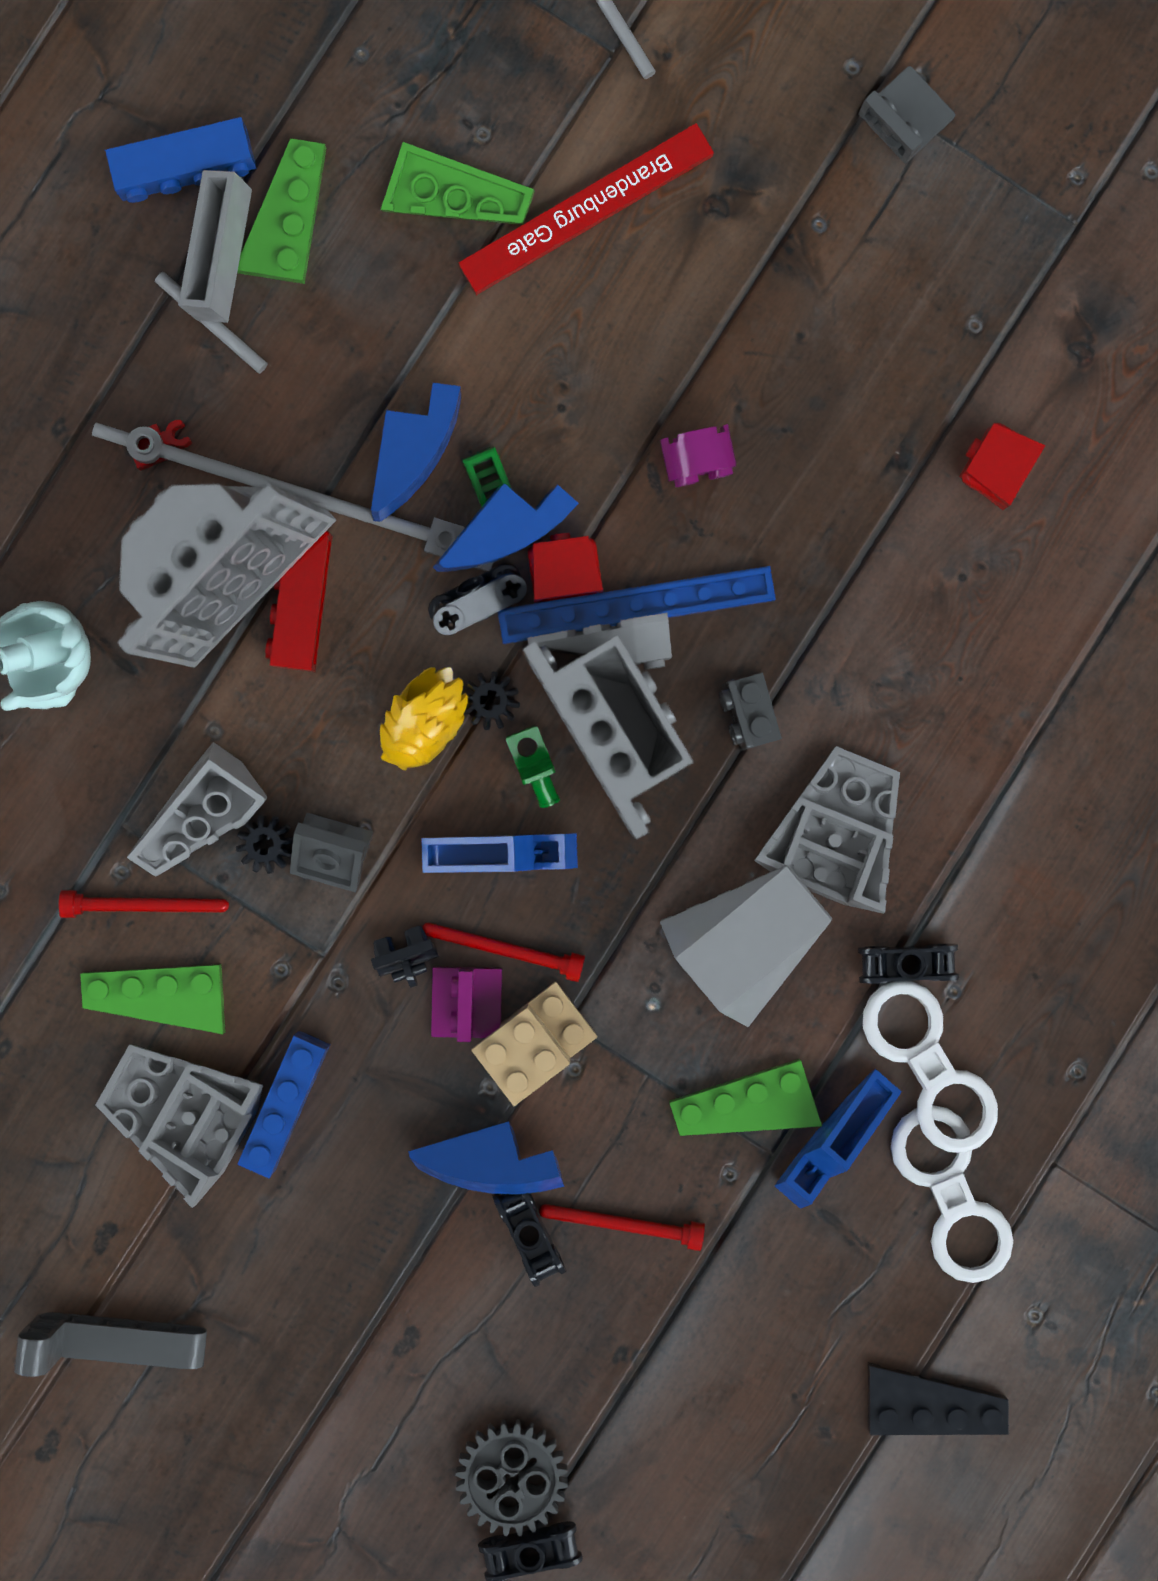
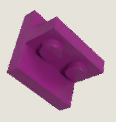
M433 967L431 1037H457V1042H471L472 1038H486L500 1028L502 968Z

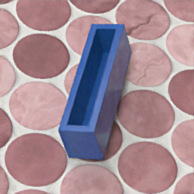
M241 117L105 150L114 189L122 201L127 200L131 203L144 201L150 194L159 192L162 194H174L179 192L183 186L192 184L200 186L203 170L236 172L239 177H243L249 173V170L257 169L248 131Z
M298 1031L293 1036L237 1165L267 1178L273 1175L331 1044L301 1031Z

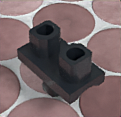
M421 926L407 929L404 932L408 947L396 950L392 937H384L373 942L375 958H372L371 962L373 969L377 970L380 977L392 974L394 983L407 979L410 988L418 986L416 976L428 972L425 962L439 957L436 946L427 937Z

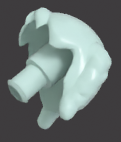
M50 601L22 603L0 617V673L3 675L7 674L9 684L13 690L1 700V707L5 711L26 707L45 710L66 706L75 696L77 688L85 680L90 669V644L83 626L67 608Z

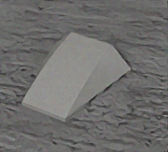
M836 746L754 861L770 872L788 865L809 891L843 905L884 914L886 910V886L889 882L890 869L888 868L890 849H892L893 844L892 830L893 821L896 816L900 772Z
M785 865L753 879L734 890H728L702 904H696L679 914L664 918L660 921V924L674 958L719 1012L749 1027L833 918L792 869Z
M131 1044L125 1051L95 1106L126 1138H130L143 1157L147 1161L150 1160L163 1173L162 1177L171 1186H175L185 1197L184 1200L193 1208L226 1170L258 1112L263 1084Z

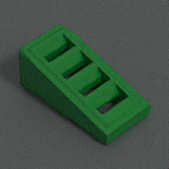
M495 447L486 448L461 459L481 507L489 499H486L485 492L495 489L504 483L511 488ZM491 459L492 466L475 473L473 466ZM497 473L498 479L480 485L479 479Z

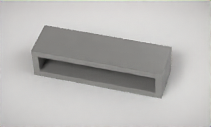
M203 170L178 303L179 307L197 321L225 323L229 321L252 189L236 172Z

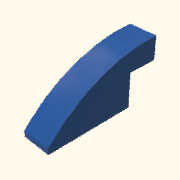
M433 383L428 416L386 410L371 506L373 521H383L406 503L425 483L437 466L457 422L462 399L461 386Z
M504 483L495 490L432 568L437 572L469 569L492 563L514 554L546 535L562 522L579 503L557 485L548 491L534 509Z
M577 833L421 838L423 873L517 872L578 868Z
M873 1070L815 1132L774 1186L800 1209L811 1205L829 1178L848 1171L902 1091L878 1070Z
M509 1121L408 1151L410 1159L419 1170L445 1183L468 1190L491 1194H526L565 1187L558 1160L553 1150L521 1160L516 1136Z

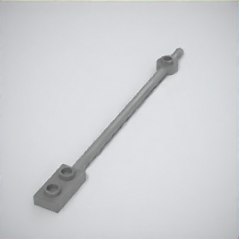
M97 422L93 427L92 436L126 446L129 454L140 463H153L161 457L253 487L263 488L270 484L326 510L427 541L424 552L441 557L465 528L435 517L431 528L391 515L381 522L373 521L371 509L166 445L163 443L161 436L150 427H138L131 433ZM143 438L150 440V445L145 450H141L138 447L139 441ZM493 562L474 568L487 572L491 570Z

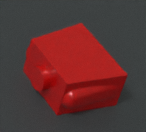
M994 423L986 430L981 440L975 438L969 446L965 456L970 459L959 477L965 485L979 492L1001 510H1004L1012 504L1046 445L1023 436L1004 424Z
M570 533L555 534L550 536V541L534 543L528 549L535 603L603 593L597 545L595 540L589 538V536L571 538Z

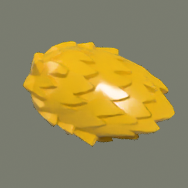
M435 667L428 668L414 678L405 687L400 696H393L391 711L386 710L385 722L380 725V743L383 750L382 760L397 765L402 770L420 767L430 763L444 750L446 744L456 736L458 729L464 721L468 695L466 693L462 694L463 680L459 677L453 680L451 667H444L436 671Z

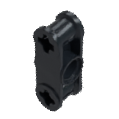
M507 563L500 564L434 597L429 603V616L439 633L443 635L456 634L458 631L476 622L486 620L495 613L521 601L526 595V582L515 566ZM511 580L512 583L510 587L505 585V582ZM448 611L450 616L444 618L442 613Z
M929 944L927 946L858 947V953L862 955L863 974L859 977V983L878 984L889 983L890 981L959 980V974L955 972V951L958 950V944ZM912 954L916 961L915 967L910 972L905 973L901 966L902 960L905 956Z
M532 1194L492 1195L496 1208L503 1222L507 1225L522 1257L525 1270L533 1286H539L541 1280L558 1272L560 1274L566 1273L563 1260L555 1244L550 1239L537 1211ZM528 1225L535 1227L539 1231V1237L531 1242L525 1241L520 1236V1230Z
M566 1521L538 1528L535 1532L531 1530L524 1531L522 1536L514 1533L509 1534L507 1537L496 1535L483 1539L479 1542L478 1548L479 1552L483 1553L486 1564L485 1580L504 1581L513 1577L552 1569H565L578 1565L582 1562L583 1556L582 1552L577 1549L575 1540L576 1524ZM526 1547H532L539 1554L527 1556L522 1550Z

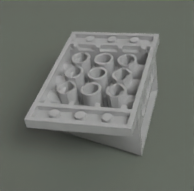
M270 484L263 488L222 485H171L169 489L158 494L154 501L155 504L144 515L132 522L130 530L122 538L120 591L142 617L133 621L126 628V634L118 641V644L129 654L195 668L330 528L336 519L328 510Z
M618 635L557 671V663L546 645L539 648L535 641L523 648L527 662L631 836L638 839L649 831L645 824L651 820L640 802L632 804L631 799L693 763V760L671 725L676 721L673 713L665 702L659 705L653 695L657 687L647 671L640 673Z

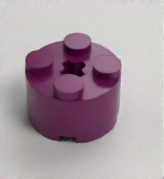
M728 425L721 426L719 428L720 433L717 432V428L714 426L678 434L677 438L673 439L672 444L669 443L668 437L661 439L660 443L668 481H674L677 488L699 482L698 476L708 474L709 480H714L733 474L732 468L737 467Z

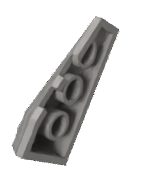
M667 613L620 620L621 622L613 627H610V624H599L583 628L581 632L566 630L527 638L528 645L536 641L539 648L546 645L549 651L584 656L618 635L635 665L644 664L645 670L665 667L664 661L672 658Z
M213 742L186 775L132 848L127 858L156 877L189 858L192 852L206 844L211 845L219 840V836L233 828L238 829L246 824L265 802L267 796L245 765Z

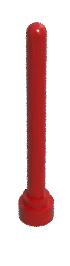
M61 890L59 895L60 918H76L77 915H83L84 911L226 912L229 908V903L226 899L84 897V894H78L76 890Z
M425 923L422 926L428 937L560 970L559 974L565 975V979L579 982L585 955L572 952L571 955L564 954V957L433 923Z
M544 1204L539 1208V1214L543 1218L679 1240L681 1245H687V1249L701 1251L705 1223L691 1221L690 1224H683V1227L549 1204Z

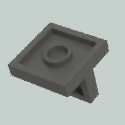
M306 813L303 823H298L294 832L290 874L356 893L360 883L362 866L372 841L373 831Z

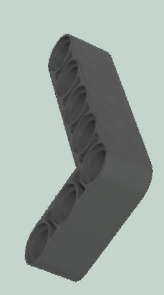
M56 1312L41 1313L18 1334L14 1372L21 1376H42L48 1373L61 1357L179 1369H198L204 1366L207 1329L199 1326Z

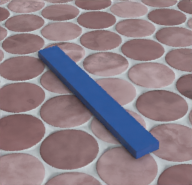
M766 566L510 607L499 611L498 617L503 644L528 641L527 638L566 630L581 632L583 628L599 624H610V627L617 626V623L621 622L620 620L662 613H667L668 618L772 602L776 598L771 567Z

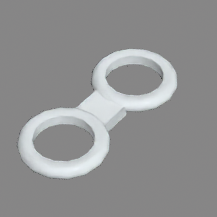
M893 981L880 986L869 997L864 1008L863 1030L868 1043L880 1056L893 1062L908 1063L923 1089L917 1101V1119L923 1134L933 1145L947 1152L965 1153L979 1148L993 1133L998 1119V1104L992 1089L981 1077L967 1070H955L939 1045L938 1041L943 1032V1013L938 1000L926 987L913 981ZM898 994H907L918 999L925 1007L928 1015V1030L924 1038L917 1045L907 1049L896 1048L888 1044L881 1036L877 1026L878 1013L882 1004L890 997ZM952 1084H963L972 1088L979 1096L983 1106L982 1120L979 1127L971 1135L961 1139L950 1138L944 1135L936 1127L932 1117V1104L936 1095L944 1087Z
M932 1105L933 1120L942 1121L949 1125L958 1139L971 1135L969 1128L959 1115L948 1108ZM917 1108L903 1116L893 1131L890 1147L893 1162L902 1176L916 1185L930 1187L941 1212V1216L934 1225L931 1238L934 1258L942 1270L956 1280L971 1283L989 1280L1003 1270L1011 1257L1014 1241L1010 1224L999 1210L988 1203L974 1200L963 1174L970 1163L972 1150L965 1153H957L952 1163L942 1171L929 1173L920 1171L912 1166L907 1159L905 1146L907 1136L919 1124ZM975 1215L984 1217L992 1222L997 1230L998 1245L991 1260L982 1266L970 1268L960 1266L951 1259L947 1252L946 1239L948 1231L956 1221L962 1217Z

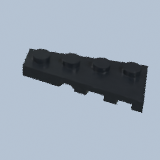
M868 1362V1431L870 1435H1009V1400L1006 1396L963 1385L960 1387L948 1384L943 1380L935 1378H923L912 1375L910 1372L898 1369L895 1371Z

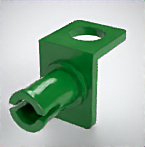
M534 725L507 736L506 742L517 766L523 785L531 783L539 807L547 808L559 802L560 798L550 777L556 771L538 727ZM523 738L534 739L537 743L535 753L530 756L521 755L517 750L520 740Z

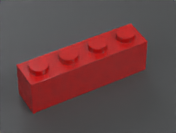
M328 531L274 585V589L279 590L277 604H272L270 610V624L275 625L273 638L267 639L265 658L270 659V666L316 672L333 538Z

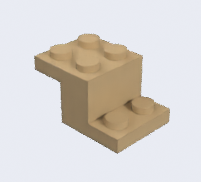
M555 981L502 1021L500 1028L478 1043L471 1051L508 1100L515 1106L570 1064V1058L595 1040L598 1035L557 981Z

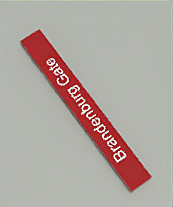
M695 123L458 262V265L474 293L478 295L712 158L714 152L698 124Z

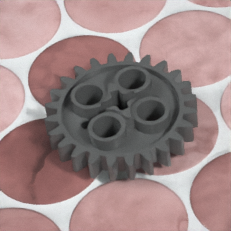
M503 1419L500 1430H496L489 1423L488 1435L485 1436L482 1432L477 1431L475 1435L477 1444L467 1441L465 1449L469 1454L460 1453L459 1462L464 1466L457 1467L455 1475L462 1478L456 1483V1491L464 1492L460 1496V1504L471 1503L467 1510V1516L470 1517L478 1513L477 1525L479 1527L486 1521L491 1522L490 1533H494L498 1525L503 1526V1533L506 1537L511 1527H515L519 1536H522L523 1526L528 1525L530 1530L535 1532L536 1520L547 1525V1511L557 1514L558 1505L555 1501L564 1502L565 1493L560 1489L568 1488V1479L562 1477L568 1473L567 1464H558L564 1459V1452H553L557 1440L554 1438L545 1442V1429H542L537 1435L534 1434L533 1422H530L525 1430L521 1429L520 1419H516L513 1428H509L506 1420ZM516 1447L522 1450L524 1454L520 1458L513 1459L507 1456L505 1452L509 1448ZM531 1458H536V1462H532L525 1467L527 1461ZM489 1469L496 1474V1477L492 1480H484L479 1476V1473L482 1470ZM506 1474H509L511 1477L518 1474V1480L515 1481L513 1478H510L505 1482ZM538 1474L545 1479V1482L535 1486L530 1484L527 1479L532 1475ZM498 1489L497 1493L493 1497L487 1496L488 1493H492ZM511 1496L518 1503L513 1507H506L501 1503V1500L504 1497Z

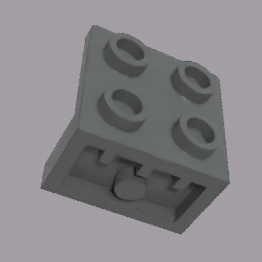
M911 66L904 69L879 94L874 90L864 100L858 114L905 165L955 118L954 111Z
M763 673L738 680L732 679L722 684L723 690L718 692L723 711H730L733 724L728 725L733 745L739 744L742 751L782 739Z

